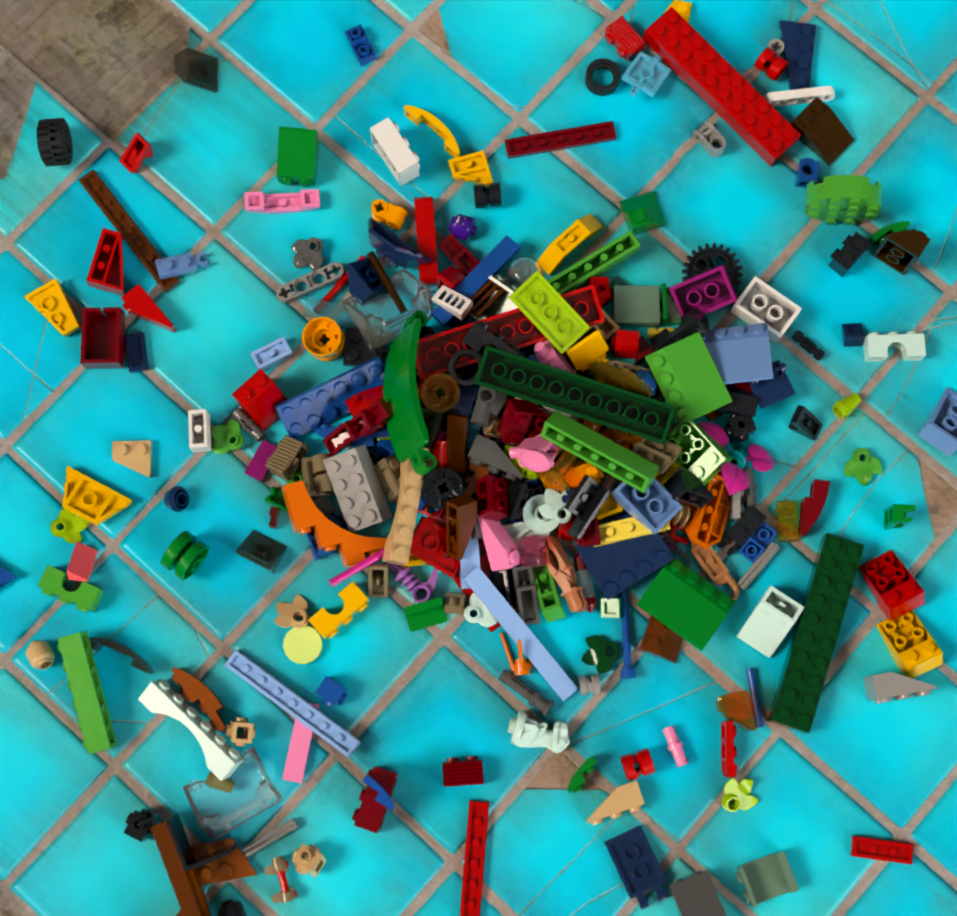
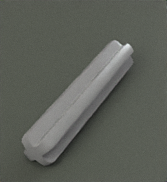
M771 542L737 582L740 589H747L780 548L776 543Z
M295 819L288 820L243 846L242 850L245 856H250L297 829L298 825Z

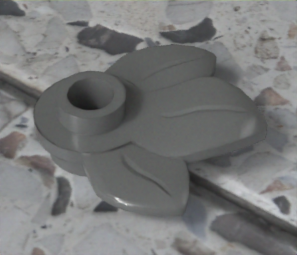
M316 237L308 240L300 239L292 245L291 249L296 252L294 257L295 268H302L307 265L310 266L312 271L321 268L324 260L321 254L323 243L320 239ZM313 243L316 244V248L314 250L311 249V245Z

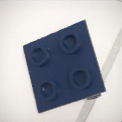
M780 360L772 363L774 379L748 382L754 396L759 398L758 404L761 409L796 394L785 373L787 367L785 363L781 364Z

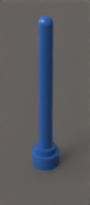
M627 589L620 592V598H622L621 627L624 666L620 670V678L632 679L636 678V669L631 664Z

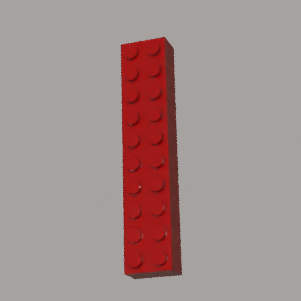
M670 7L645 30L644 41L770 167L797 143L801 134L673 7Z
M594 284L561 294L562 298L589 326L605 322ZM519 308L476 321L478 324L482 321L490 327L488 331L493 335L497 332L506 339L504 343L509 347L513 344L519 349L548 340ZM474 322L418 340L416 366L420 379L448 371L449 360L456 351L472 349L462 341V338ZM485 344L478 353L483 357L486 346L496 347L493 344ZM462 356L457 360L455 369L477 361L471 356Z

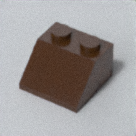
M649 615L638 651L676 663L683 638L652 615Z

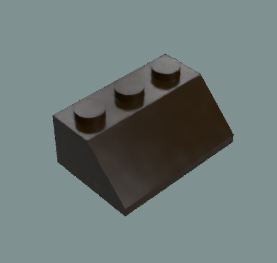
M915 229L889 233L872 256L905 275L931 239L922 231Z

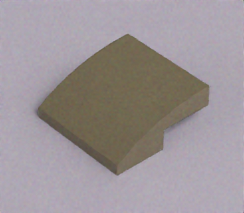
M643 438L640 443L636 442L631 451L658 465L659 469L657 472L663 474L682 452V447L665 440L664 444H659Z

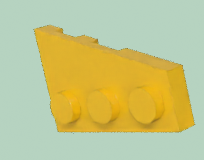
M55 278L24 296L63 336L67 337L82 328L58 279Z

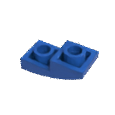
M361 24L344 31L360 66L377 59L376 53Z
M764 521L746 540L738 552L754 563L778 531Z

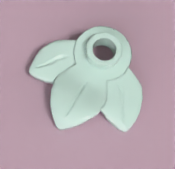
M549 488L545 490V504L538 507L540 514L544 518L554 519L561 524L570 521L572 513L564 508L566 503L562 501V496L567 495L565 490L561 494ZM559 511H564L566 513L565 517H560Z
M472 593L469 598V605L464 610L465 619L469 623H479L483 627H491L497 624V620L475 593ZM472 610L477 611L478 614L476 617L470 616V612Z

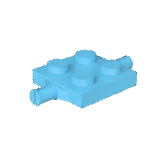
M640 51L623 74L622 80L633 86L628 92L631 97H635L640 90L653 98L669 76L672 69L661 62L662 58L658 54L652 57Z

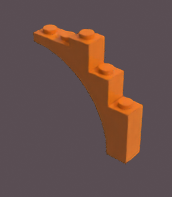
M303 480L286 484L281 488L293 532H300V535L312 532L311 529L313 528L319 551L325 549V552L336 550V546H338L344 568L352 567L366 559L365 554L369 557L385 548L388 537L375 538L353 534L327 519L310 498Z

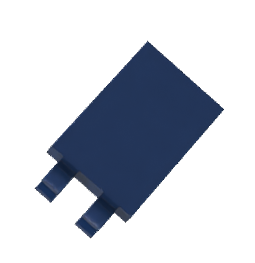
M641 825L604 842L629 898L636 897L641 910L649 907L644 895L646 891L654 888L659 901L668 898L662 886L667 880Z

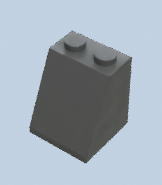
M707 871L695 872L691 877L684 880L677 879L672 882V885H669L670 893L679 916H727Z

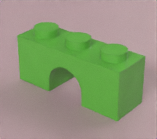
M49 565L46 567L37 585L43 589L42 593L50 597L53 594L60 596L59 601L68 605L73 602L77 604L76 609L85 613L88 610L95 611L104 593L102 589L82 581L76 591L69 592L66 586L68 581L67 573Z

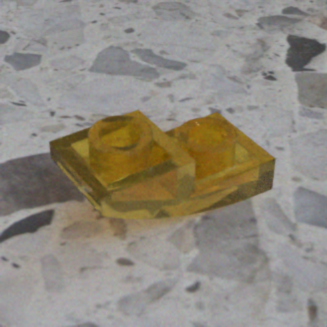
M796 500L776 501L778 542H798L799 540Z

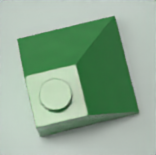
M654 191L619 202L628 230H631L634 235L666 225Z

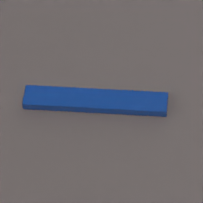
M506 235L456 286L454 291L470 299L490 280V275H496L518 253L521 246ZM449 296L445 302L448 303L452 297ZM455 299V301L452 303V306H454V305L456 304V302H457L456 299ZM439 305L431 312V316L444 327L455 317Z

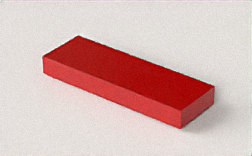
M852 836L850 856L912 865L914 844Z

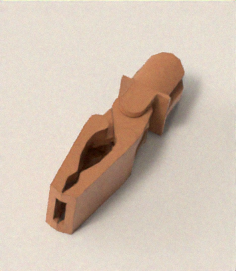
M543 537L540 540L548 570L563 591L560 597L565 598L571 612H585L588 609V603L582 592L584 587H579L577 584L572 561L557 537Z

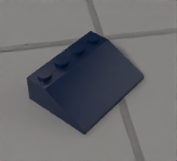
M628 513L618 520L630 518L632 516ZM659 532L655 535L649 534L597 547H581V543L575 546L607 600L675 559Z

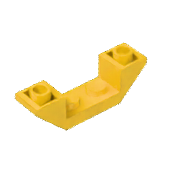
M591 214L577 219L547 247L536 263L548 276L551 275L563 264V259L586 238L590 240L603 226Z

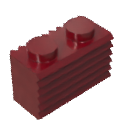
M478 756L466 757V761H458V757L446 758V762L442 763L444 787L484 784L482 760H478Z

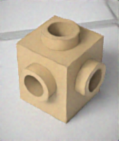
M236 717V721L230 720V725L226 726V737H228L230 742H233V746H245V743L252 744V739L255 738L254 723L248 722V718ZM241 727L242 733L237 735V728Z
M302 843L300 848L295 850L292 857V862L297 872L302 875L307 873L315 878L327 861L324 855L320 853V849L312 844L307 846Z

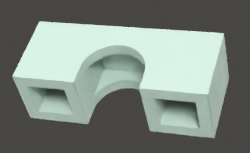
M910 331L906 334L889 332L887 335L873 332L869 333L863 340L865 362H884L888 357V347L898 348L902 354V361H921L926 356L924 334H918L917 331Z

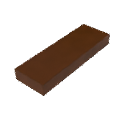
M453 413L447 415L446 468L463 473L466 471L467 415Z

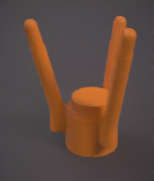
M501 632L502 643L510 663V670L514 671V676L530 674L532 663L529 659H523L521 640L517 641L519 659H516L514 664L504 633Z

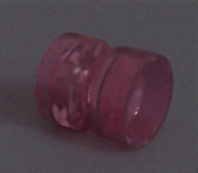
M527 535L520 537V549L523 550V553H521L522 566L540 567L546 565V553L543 552V549L546 548L545 536Z

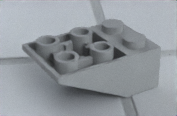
M894 672L863 678L868 701L874 700L875 704L892 701L891 697H894V701L911 698L912 693L913 697L931 694L930 690L936 689L935 685Z

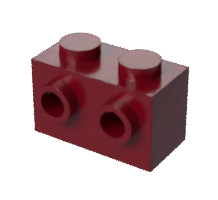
M488 474L477 480L478 517L499 521L508 516L507 479Z

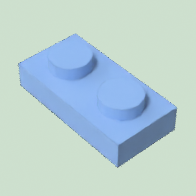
M284 336L250 353L258 370L260 368L263 370L293 354Z

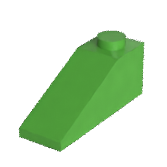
M542 559L531 563L541 611L547 623L565 618L566 615L556 580L550 574L546 560Z

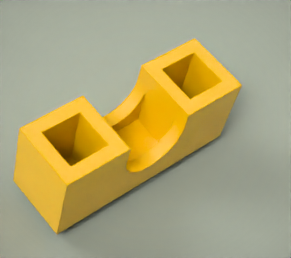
M353 581L338 593L344 601V608L339 614H329L322 607L308 620L324 639L334 637L339 632L337 629L342 624L346 626L353 620L352 616L357 611L361 613L368 607L367 602H369V599Z

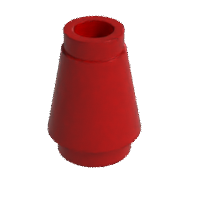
M436 438L431 450V454L437 460L435 468H445V464H447V440Z

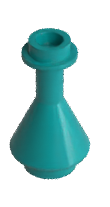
M740 441L736 445V450L727 451L733 458L730 462L743 469L746 464L744 456L748 455L747 448L750 444L746 441Z

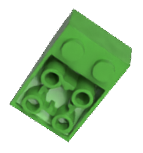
M688 416L666 437L667 441L682 447V452L675 461L685 472L694 474L703 485L710 482L721 471L722 465L725 462H730L733 459L717 441Z

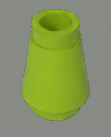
M853 393L836 401L832 410L838 418H846L861 402V398L858 394Z

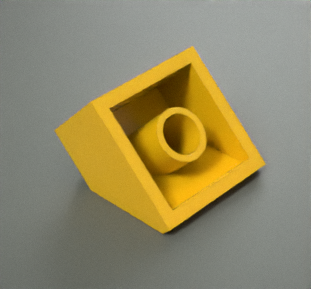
M596 330L564 353L575 370L578 371L580 369L583 372L592 366L590 362L594 359L600 361L606 357V352L609 348L599 330Z

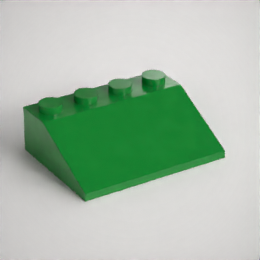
M675 558L662 567L636 605L702 651L736 601Z

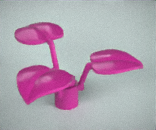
M700 422L697 424L725 449L724 445L729 443L726 432L720 426L711 422ZM752 444L747 448L749 456L745 460H751L754 469L767 472L774 468L775 462L764 447ZM725 462L722 465L718 475L723 477L729 495L748 488L750 481L743 469L738 468L737 465L731 462Z

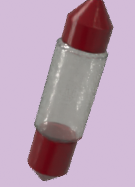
M577 552L573 558L577 584L579 587H584L582 592L588 603L587 611L592 613L596 606L591 573Z

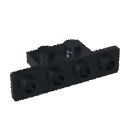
M606 473L600 483H598L590 476L584 475L564 506L565 509L577 517L567 532L570 537L580 540L591 521L596 517L602 504L606 502L612 489L617 485L619 479Z

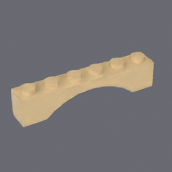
M409 458L404 463H400L398 503L385 543L382 559L383 562L396 565L408 564L424 475H418L414 471Z

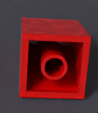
M261 368L232 394L238 405L264 432L280 418L275 405L287 400L276 384Z

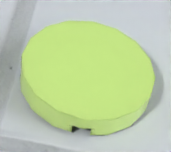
M308 625L303 628L293 627L284 638L283 649L285 655L291 661L297 664H308L319 657L323 642L320 634L314 628Z

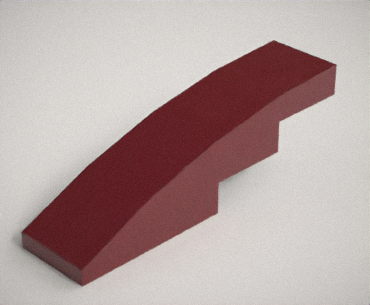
M452 233L437 246L456 268L458 267L465 272V276L481 262L474 257L467 247H463Z
M384 398L378 399L367 409L360 411L352 419L341 424L322 441L331 457L335 456L393 414Z

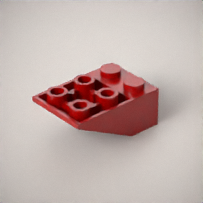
M892 550L858 567L879 607L890 621L925 604L924 590Z

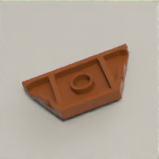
M233 838L192 845L191 849L196 859L236 842ZM239 847L230 855L195 868L201 886L257 875V871L251 866Z

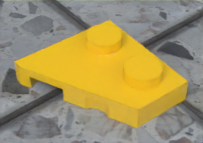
M484 150L448 160L454 180L484 185L493 183Z

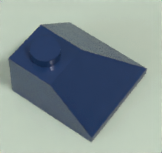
M369 258L348 264L349 292L360 306L372 303L387 292L385 285Z

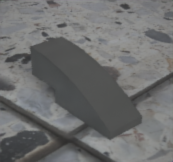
M530 561L522 562L511 568L519 617L526 625L538 624L541 622L532 564Z

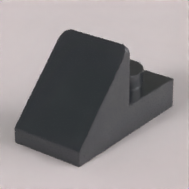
M798 405L788 428L815 441L823 424L805 406Z

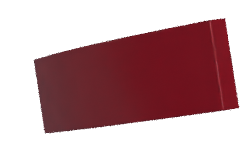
M814 479L811 482L809 497H804L801 500L797 538H802L819 517L828 495L830 481Z

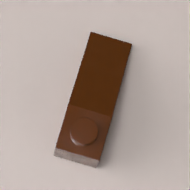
M465 494L446 501V554L458 561L463 558L477 520V500Z

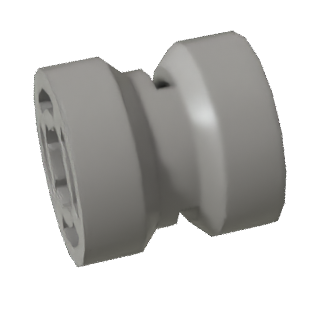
M594 674L591 677L579 676L580 695H587L590 692L600 694L599 674Z

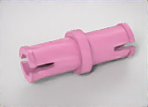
M674 725L663 729L662 732L669 745L667 747L668 751H671L677 768L688 764L689 761L682 748L683 743L679 741Z

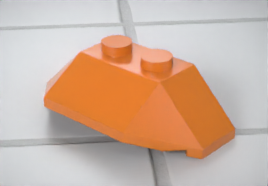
M718 474L704 485L714 495V498L702 509L688 505L691 508V515L684 526L690 540L704 549L721 541L730 510L729 494L723 477Z

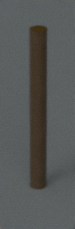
M373 251L369 252L367 256L401 315L406 314L408 310Z

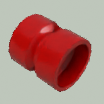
M767 47L756 60L754 67L761 72L765 71L767 77L772 81H776L784 72L789 62L782 56L777 57V53L770 47Z
M647 748L636 751L635 755L630 753L620 756L628 781L639 778L640 774L646 776L655 773ZM637 762L638 767L634 768L633 764Z

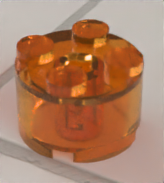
M433 372L425 375L419 383V401L429 410L439 413L446 412L457 404L460 397V388L450 375ZM439 389L442 391V394H439L437 397L435 390Z

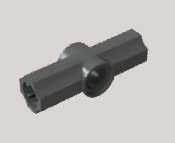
M480 386L471 423L487 427L497 391ZM484 393H489L492 398L490 400H483L481 396Z

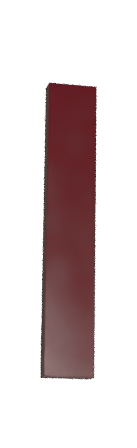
M613 121L505 139L508 159L615 141L616 133Z

